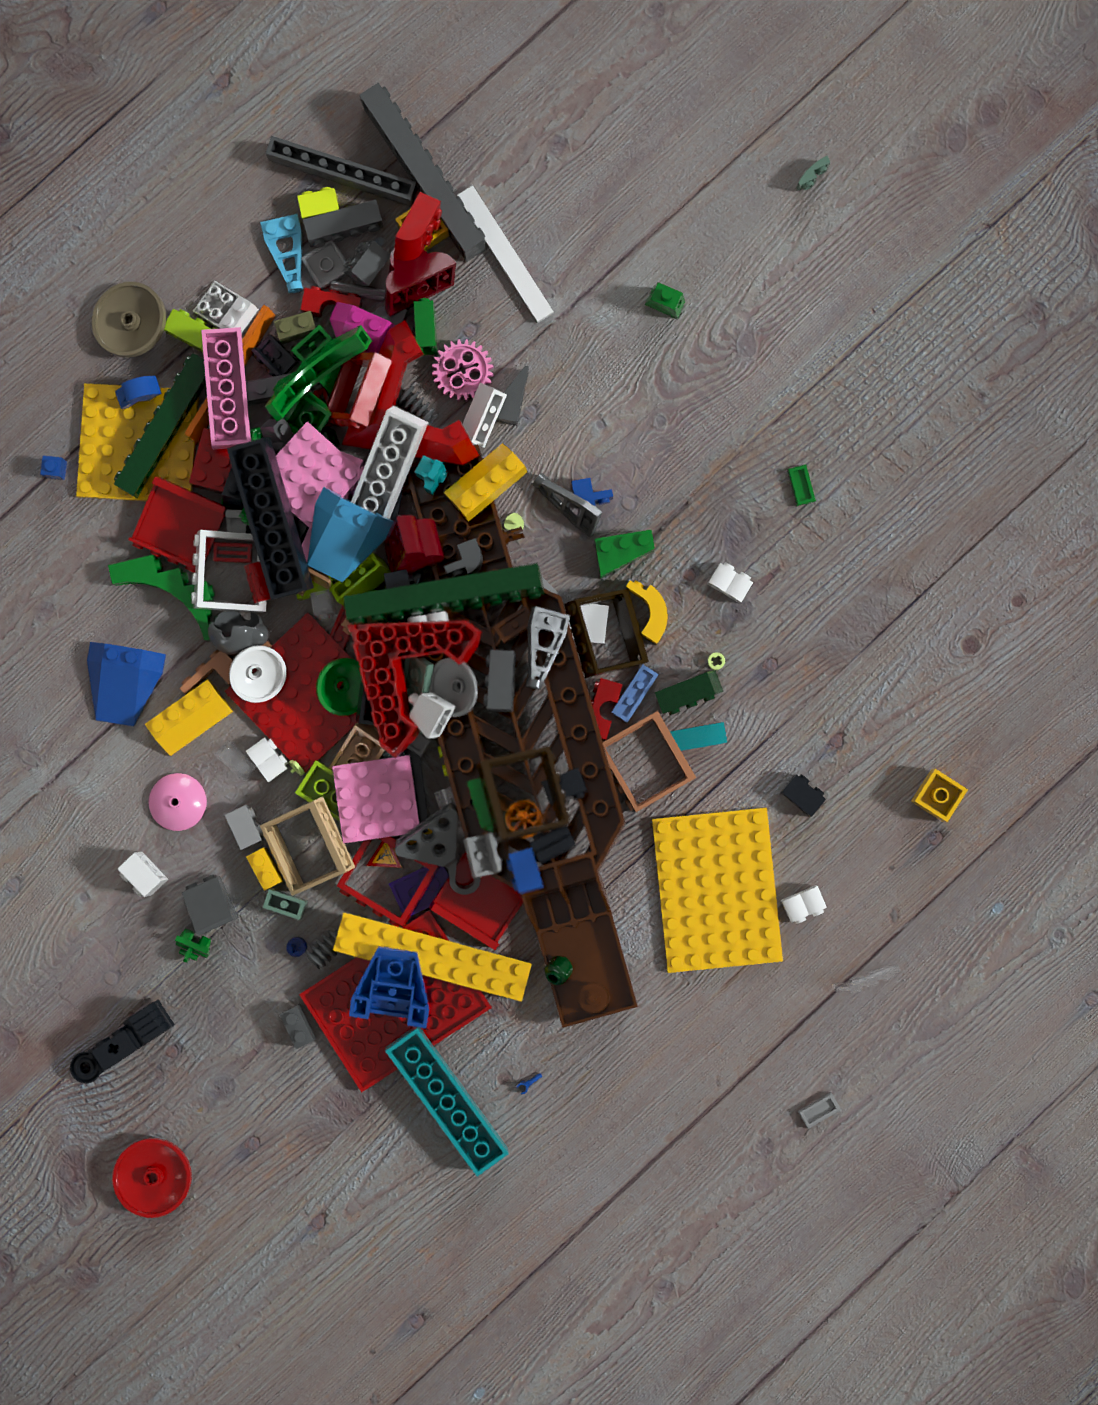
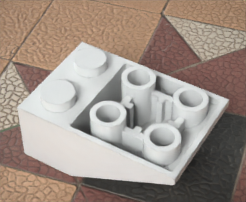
M216 281L213 282L193 310L194 313L218 329L241 327L242 339L260 311L250 301Z

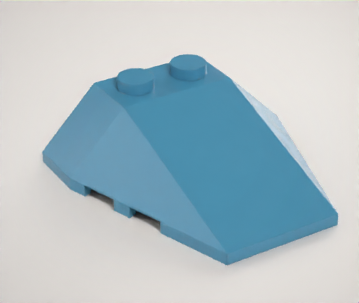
M323 487L315 503L307 565L343 582L386 539L394 521L378 513L374 514L342 498L340 494Z

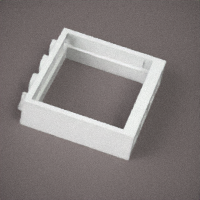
M199 530L193 541L194 546H196V554H193V565H196L195 573L192 574V584L195 585V589L191 593L194 609L251 611L253 613L266 612V601L255 603V605L203 602L206 537L254 540L252 534Z

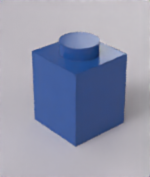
M42 456L40 475L49 479L65 480L67 461L61 457Z

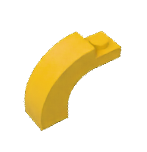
M630 580L625 589L628 588L631 593L642 599L648 606L650 613L649 621L641 635L657 645L667 625L668 613L665 601L658 590L651 584L647 590H644L643 584L636 580L634 582Z

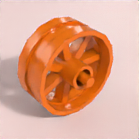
M530 800L515 802L509 807L505 816L506 825L512 832L518 831L522 825L523 829H526L530 826L543 825L544 822L543 814L536 804ZM531 808H534L536 810L535 812L529 814ZM537 816L535 822L531 820L532 818ZM512 822H518V823L512 828ZM536 834L528 835V836H524V837H520V838H525V839H526V838L533 837V836L536 835Z

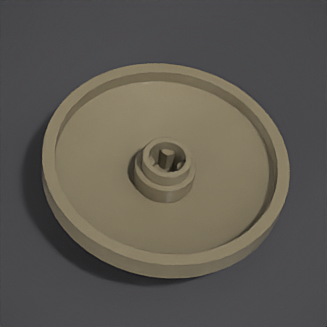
M123 282L108 289L99 298L92 315V329L98 343L111 354L124 358L140 356L152 349L160 340L166 325V310L163 301L150 287L138 282Z

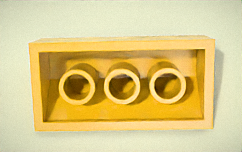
M502 443L443 493L469 522L527 473V469L520 459Z
M207 679L145 723V726L162 748L172 756L230 715L233 710L213 682Z

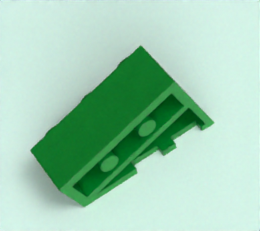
M652 529L596 538L594 543L600 579L653 552L655 547Z

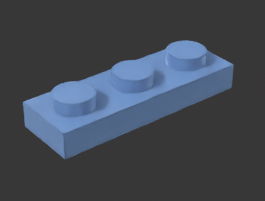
M642 664L611 713L628 723L659 674Z

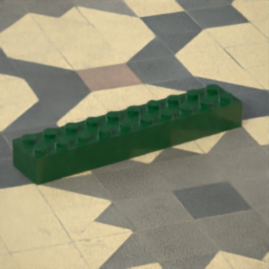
M538 563L344 596L346 618L351 624L387 623L390 620L402 622L407 617L448 610L460 612L466 607L478 609L482 608L483 604L489 603L491 606H495L507 600L518 602L524 597L536 599L545 593L541 570Z

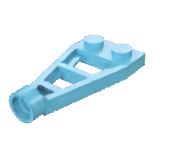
M298 214L260 222L264 240L287 283L288 293L301 292L303 290L301 283L302 230ZM292 237V251L281 253L276 245V241ZM294 257L296 268L286 271L283 259Z

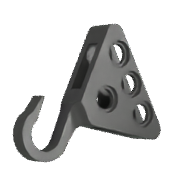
M449 803L396 840L395 853L397 856L448 868L450 886L455 892L463 895L471 894L480 885V877L474 878L473 882L466 886L458 884L455 880L457 866V807L455 804ZM440 818H447L448 822L440 823L438 820ZM425 829H431L433 831L431 834L423 833ZM409 840H414L417 842L415 845L407 844ZM436 844L444 845L442 849H437L434 846Z

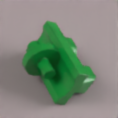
M185 928L180 936L177 935L175 945L183 948L180 949L179 954L185 956L183 962L188 963L190 959L197 961L198 955L208 958L211 939L201 936L198 944L192 942L195 933Z

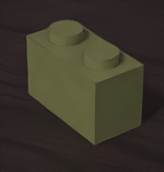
M311 311L274 321L281 344L303 339L316 328Z

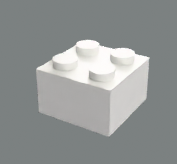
M134 852L118 868L121 872L119 874L120 877L126 882L130 881L134 886L132 889L139 896L147 897L153 895L168 880L143 852Z

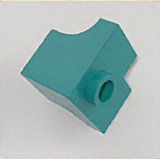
M424 455L415 470L416 476L425 481V491L431 495H434L439 483H443L447 476L443 462L433 460Z

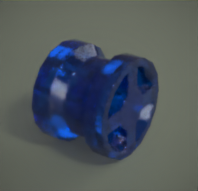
M301 937L290 939L286 946L288 954L293 957L303 955L307 950L306 941Z

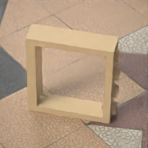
M323 797L260 825L263 836L270 847V852L274 856L278 869L282 873L286 886L292 896L355 868ZM310 809L337 869L303 884L276 824Z

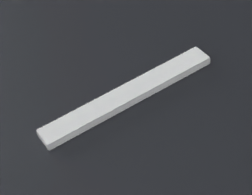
M473 185L459 193L457 196L463 201L465 211L470 212L473 216L476 228L480 227L486 236L484 239L536 322L539 323L553 314L554 311Z

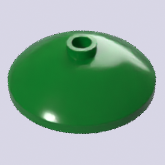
M339 658L328 663L320 672L316 683V693L320 704L327 711L340 716L351 715L357 712L361 682L358 661L351 658ZM341 682V687L338 688L337 684Z

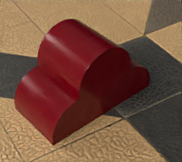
M393 249L390 254L389 275L386 278L385 311L390 317L413 306L414 301H418L420 298H429L454 286L456 270L454 259L442 252L427 254L423 250L418 258L411 261H401L394 258Z
M411 515L396 517L383 543L390 572L407 569L409 575H411L418 569L434 566L444 560L437 527L433 519L416 520V517Z

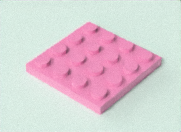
M308 422L303 425L276 455L291 511L311 530L315 503L323 487L340 494L344 498L359 482L363 472Z
M410 755L332 766L343 843L404 835L420 824Z

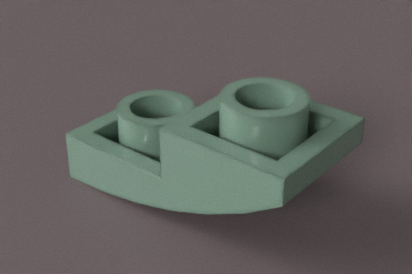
M828 156L818 160L803 174L796 187L798 191L801 189L805 191L813 187L817 179L816 174L821 175L828 170L827 168L830 165Z

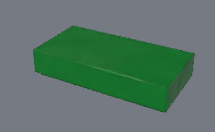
M807 465L788 469L787 472L796 506L816 502Z

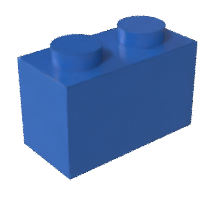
M532 848L509 854L510 859L507 860L509 871L514 873L515 878L512 879L515 891L518 890L520 894L544 888Z

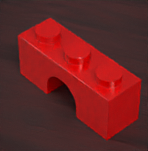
M310 286V288H304L300 310L302 313L311 311L314 317L321 318L323 309L328 305H336L337 302L362 308L363 302L359 295L354 293L343 295L336 290H329L327 292L321 291L319 287Z
M600 678V682H595L593 692L596 695L591 702L601 738L607 740L612 721L606 720L600 715V706L605 702L617 704L623 684Z

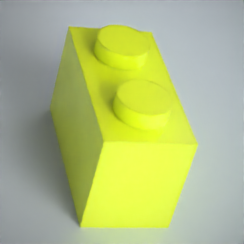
M324 187L320 191H305L297 196L302 219L340 209L335 188Z

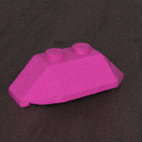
M340 302L336 303L330 317L336 338L360 325L364 328L372 341L367 350L361 353L379 354L388 330L396 326L390 321L361 308Z

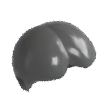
M220 612L208 627V636L212 644L218 650L230 655H238L242 650L251 646L263 645L269 638L268 629L263 625L261 617L251 612L250 620L244 619L239 612Z

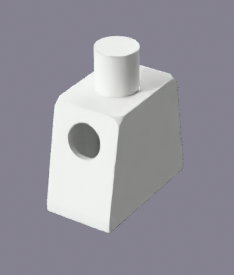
M413 693L408 699V702L414 706L410 713V719L428 739L440 737L456 706L434 693H422L420 696L417 693Z

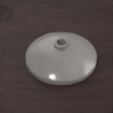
M451 658L440 660L433 667L429 691L455 705L456 708L451 717L465 715L473 708L477 698V683L472 670L465 662L457 664Z

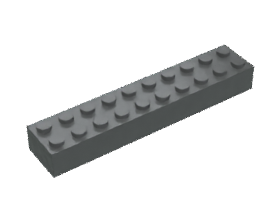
M378 82L361 93L359 96L364 111L411 181L417 183L418 191L441 201L440 209L442 214L440 218L448 229L450 239L465 261L468 262L485 251L486 240L484 238L486 236L480 227L476 228L475 220L470 212H465L464 203L459 196L455 197L451 183L448 180L445 182L440 167L438 165L434 166L430 152L427 149H423L420 137L417 133L413 134L410 129L412 126L407 118H402L401 110L396 102L392 103L391 95L385 86L382 88Z

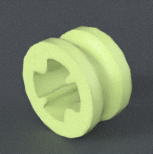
M718 652L711 654L707 660L708 666L713 670L721 669L725 664L724 656ZM712 657H720L721 660L719 661H722L721 665L717 664L716 666H713V661H711Z

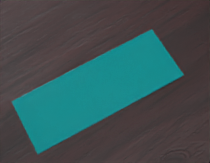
M724 722L670 731L681 751L728 743Z

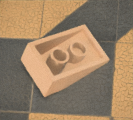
M357 722L329 768L333 770L332 766L382 759L386 750L380 746L377 727Z

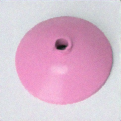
M175 773L161 778L153 786L149 796V809L152 817L159 825L172 831H182L195 826L203 817L207 806L206 793L202 785L195 778L186 774ZM175 798L178 800V805L176 806L172 804Z

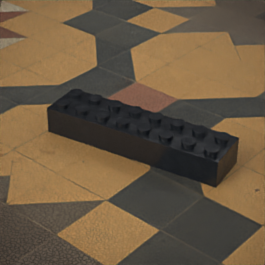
M260 438L227 448L271 600L313 589L314 586L271 438Z

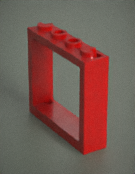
M360 353L343 363L327 403V407L332 413L328 423L351 428L367 427L392 360L377 353ZM361 367H367L351 413H345Z
M392 836L378 838L395 848L397 839ZM373 839L362 842L352 859L355 868ZM414 860L428 868L429 871L401 917L346 884L355 868L344 873L336 886L340 888L339 892L347 897L352 895L357 898L355 902L361 906L366 907L368 905L373 908L372 912L379 917L383 915L388 917V922L396 927H399V925L405 926L441 866Z

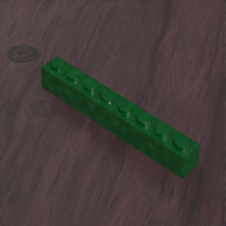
M194 353L185 359L183 370L181 373L178 372L173 380L174 385L164 394L163 399L165 400L161 406L158 405L156 407L154 418L146 424L144 428L145 433L142 438H138L135 442L133 453L126 457L124 461L125 466L114 477V485L135 498H138L206 385L204 359Z

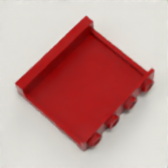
M155 476L152 482L154 485L132 537H129L128 540L133 542L132 545L142 550L145 547L151 550V554L157 557H161V555L168 557L167 561L176 565L179 563L186 565L185 569L195 573L196 565H193V554H196V546L193 544L195 535H197L199 530L219 531L225 518L226 510L229 507L159 476ZM206 537L205 563L216 538Z
M466 850L457 862L455 876L456 882L463 886L471 884L474 880ZM491 875L480 877V885L473 893L467 895L459 894L451 888L448 876L429 908L493 950H496L499 946L498 941L523 904V899L517 890L515 891L514 888Z

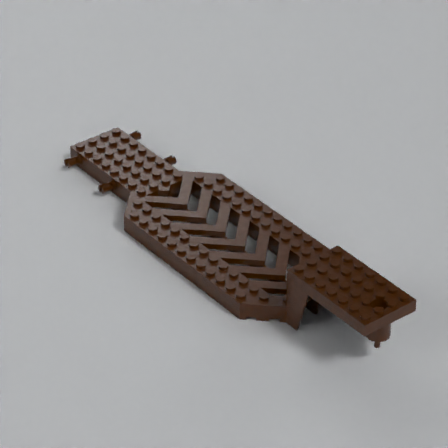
M478 444L474 446L480 456L465 465L443 462L447 476L443 483H439L434 495L425 491V481L418 478L415 474L420 461L412 463L407 474V483H404L402 496L411 493L418 518L433 519L435 521L444 555L442 562L431 566L436 581L453 578V576L449 577L444 566L462 560L457 546L461 543L476 538L483 557V563L478 573L512 568L513 564L507 547L508 542L525 538L524 534L520 533L523 531L522 526L508 531L502 529L495 500L468 522L443 493L484 459ZM467 571L462 576L468 575ZM544 588L545 594L540 595V598L529 599V597H524L518 602H510L508 600L493 626L518 611L522 604L523 607L526 605L530 612L532 606L567 614L561 596ZM490 603L483 604L482 608H478L484 614L487 628L458 612H452V610L445 611L448 614L449 621L467 620L482 632L480 641L492 647L493 650H497L502 640L493 627L491 629L487 614L491 606ZM569 623L566 636L544 680L548 694L523 739L517 722L536 690L526 686L528 675L513 699V712H497L513 721L518 739L475 716L473 709L465 715L450 717L443 732L438 737L465 839L489 833V831L483 830L480 826L467 784L468 781L480 778L477 764L480 761L494 758L484 752L480 735L514 754L533 750L554 714L558 732L549 746L553 756L555 755L554 766H556L564 752L569 768L568 771L579 768L588 792L584 794L585 797L578 799L579 807L570 821L568 829L576 842L585 826L590 844L584 854L567 858L571 851L569 850L539 866L544 888L521 894L526 913L537 933L545 966L554 956L568 958L573 966L572 974L564 984L554 985L550 983L562 1028L638 1007L603 879L599 873L626 823ZM528 629L519 634L510 650L516 654L515 671L528 650ZM542 629L539 630V645L545 648L549 647L554 638L553 633ZM537 651L535 664L542 667L545 664L547 653ZM445 653L423 656L433 663L434 666L440 660L450 658ZM473 653L466 664L484 675H489L486 659ZM477 686L476 701L484 705V695L488 694V691ZM528 760L524 761L528 776L508 765L490 768L491 773L533 795L536 806L542 813L538 796L543 789L541 782L547 780L542 761L533 776ZM497 791L501 810L507 812L509 807L516 801ZM548 804L544 813H542L543 824L556 822L557 820L554 805L550 806ZM537 816L532 818L531 820L535 822ZM516 838L497 843L496 850L501 858L502 867L500 872L491 876L514 888L512 879L515 877L513 871H509L507 860L510 859L509 854L512 853L510 847L517 851L532 848L530 841L525 838Z

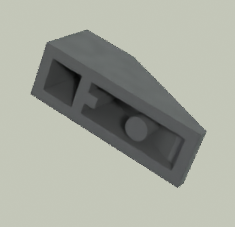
M524 366L504 393L507 396L497 417V422L518 426L529 366Z

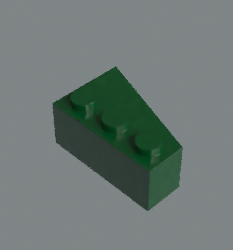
M716 670L654 693L662 714L669 713V715L680 712L679 708L686 706L689 709L697 706V701L703 699L704 702L715 699L714 695L724 691Z

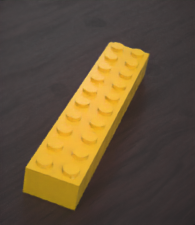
M343 912L333 951L370 961L378 946L417 952L422 975L521 1002L532 965L524 961Z

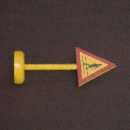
M428 829L424 834H431L433 831ZM410 840L407 842L408 845H413L417 843L414 840ZM383 841L366 865L402 868L395 849Z

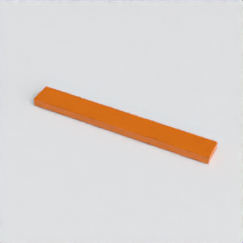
M265 305L262 306L242 339L244 366L253 354L251 350L258 346L276 316ZM207 397L185 431V435L195 443H198L201 439L203 428H207L210 424Z

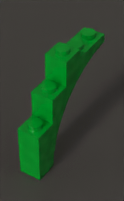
M360 325L327 342L320 353L303 361L297 371L280 379L273 388L274 394L265 406L269 414L276 421L283 419L292 406L316 383L346 361L367 350L372 340L364 328Z
M154 555L108 565L111 581L115 586L127 584L149 585L174 595L191 611L200 626L204 640L207 642L211 641L208 636V627L211 623L212 611L208 609H194L191 593L194 592L195 585H186V583H189L188 575L181 568L160 572L162 570L161 561ZM204 581L203 602H214V587L209 582Z

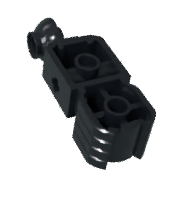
M156 1000L123 1021L124 1026L111 1034L113 1038L108 1036L88 1051L76 1054L70 1063L72 1077L80 1083H91L101 1073L172 1028L175 1024L170 1019L168 1013H166L161 1002ZM84 1062H88L91 1065L90 1072L83 1069Z

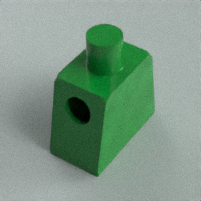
M657 283L652 287L645 305L678 319L685 304V299L682 292L662 283Z

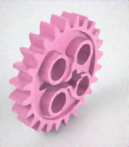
M458 339L457 345L450 341V348L443 345L445 351L438 350L440 357H434L438 364H432V368L437 371L432 372V376H437L434 379V383H440L437 387L438 390L444 388V396L450 393L451 400L454 396H457L458 402L461 400V397H464L467 402L468 396H471L472 399L474 398L480 383L491 384V380L488 377H493V373L489 371L493 369V365L488 364L492 361L491 357L485 358L488 351L481 352L482 345L476 348L475 341L469 345L468 339L465 340L464 344H461L460 339ZM470 354L473 356V359L470 362H465L463 357ZM452 361L456 365L453 369H447L445 367L446 363ZM476 363L479 364L477 367H472ZM461 367L466 369L465 374H462V372H460ZM473 372L480 373V377L476 380L471 379L470 375ZM455 379L463 381L459 387L454 386L452 382Z

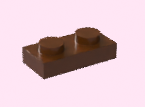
M526 605L493 626L504 644L528 629L531 612Z

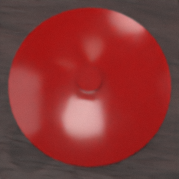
M160 1138L142 1139L130 1145L119 1156L113 1170V1188L120 1203L131 1213L146 1218L161 1217L174 1211L187 1197L192 1181L190 1163L183 1151L172 1142Z

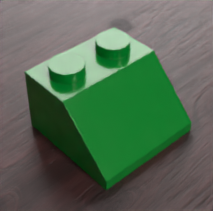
M306 392L292 406L284 420L288 422L294 434L306 422L310 423L321 433L332 413L322 400L311 392Z

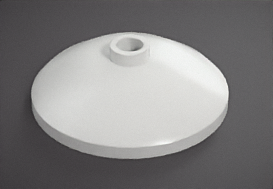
M262 645L251 646L242 650L232 661L229 670V681L232 689L239 697L249 702H264L273 698L282 689L286 680V665L283 658L274 649ZM257 668L256 673L252 674V669Z

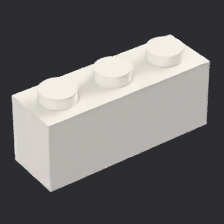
M482 383L478 386L464 419L463 426L472 443L485 448L507 394Z

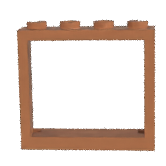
M658 711L603 742L612 777L615 776L618 781L615 785L620 794L625 793L627 797L625 802L630 811L634 809L635 812H638L696 778ZM653 721L685 777L637 804L608 754L606 747Z

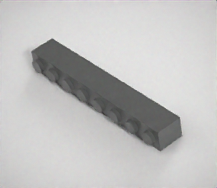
M271 136L265 153L268 161L411 207L418 190L417 183L274 136Z

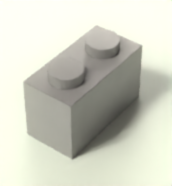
M245 805L225 815L240 850H244L264 840V834L260 825L256 823L255 818H257L253 807L250 808L249 805Z

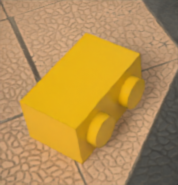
M266 847L246 856L264 891L284 881Z

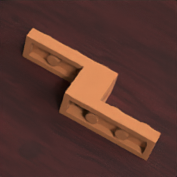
M267 640L262 646L271 648L273 645ZM214 651L210 655L211 659L206 664L202 663L195 670L197 673L192 677L188 676L181 683L183 686L179 689L184 694H188L200 685L214 670L231 685L229 670L233 661L232 657L222 651Z

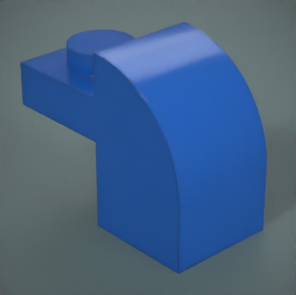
M143 376L122 383V387L115 391L121 409H127L138 401H150L162 394L156 376Z
M591 478L571 481L573 494L583 498L592 505H595L596 502L599 505L608 504L613 499L612 489L593 492Z

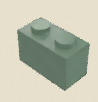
M271 888L268 890L263 908L300 920L303 918L308 900Z

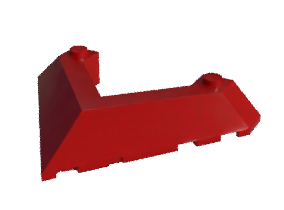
M406 320L388 330L379 351V355L392 361L368 426H360L359 428L349 427L342 445L372 449L386 411L396 404L407 364L424 355ZM460 420L443 429L427 425L415 455L418 458H422L424 455L433 460L458 465H465L480 456Z
M467 620L347 625L354 641L353 648L356 659L359 661V670L367 699L370 700L373 711L371 714L374 725L379 733L380 738L378 740L380 746L394 758H397L416 739L421 731L410 719L401 659L445 653L457 664L467 663L477 649L482 633Z

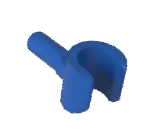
M539 1073L528 1081H520L517 1088L520 1085L526 1087V1090L522 1091L521 1094H525L529 1086L539 1080L542 1075Z

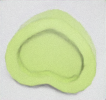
M517 513L510 514L504 521L506 530H512L522 526V530L524 528V521Z
M295 760L289 762V765L293 768L290 770L292 774L294 772L300 776L305 774L304 770Z

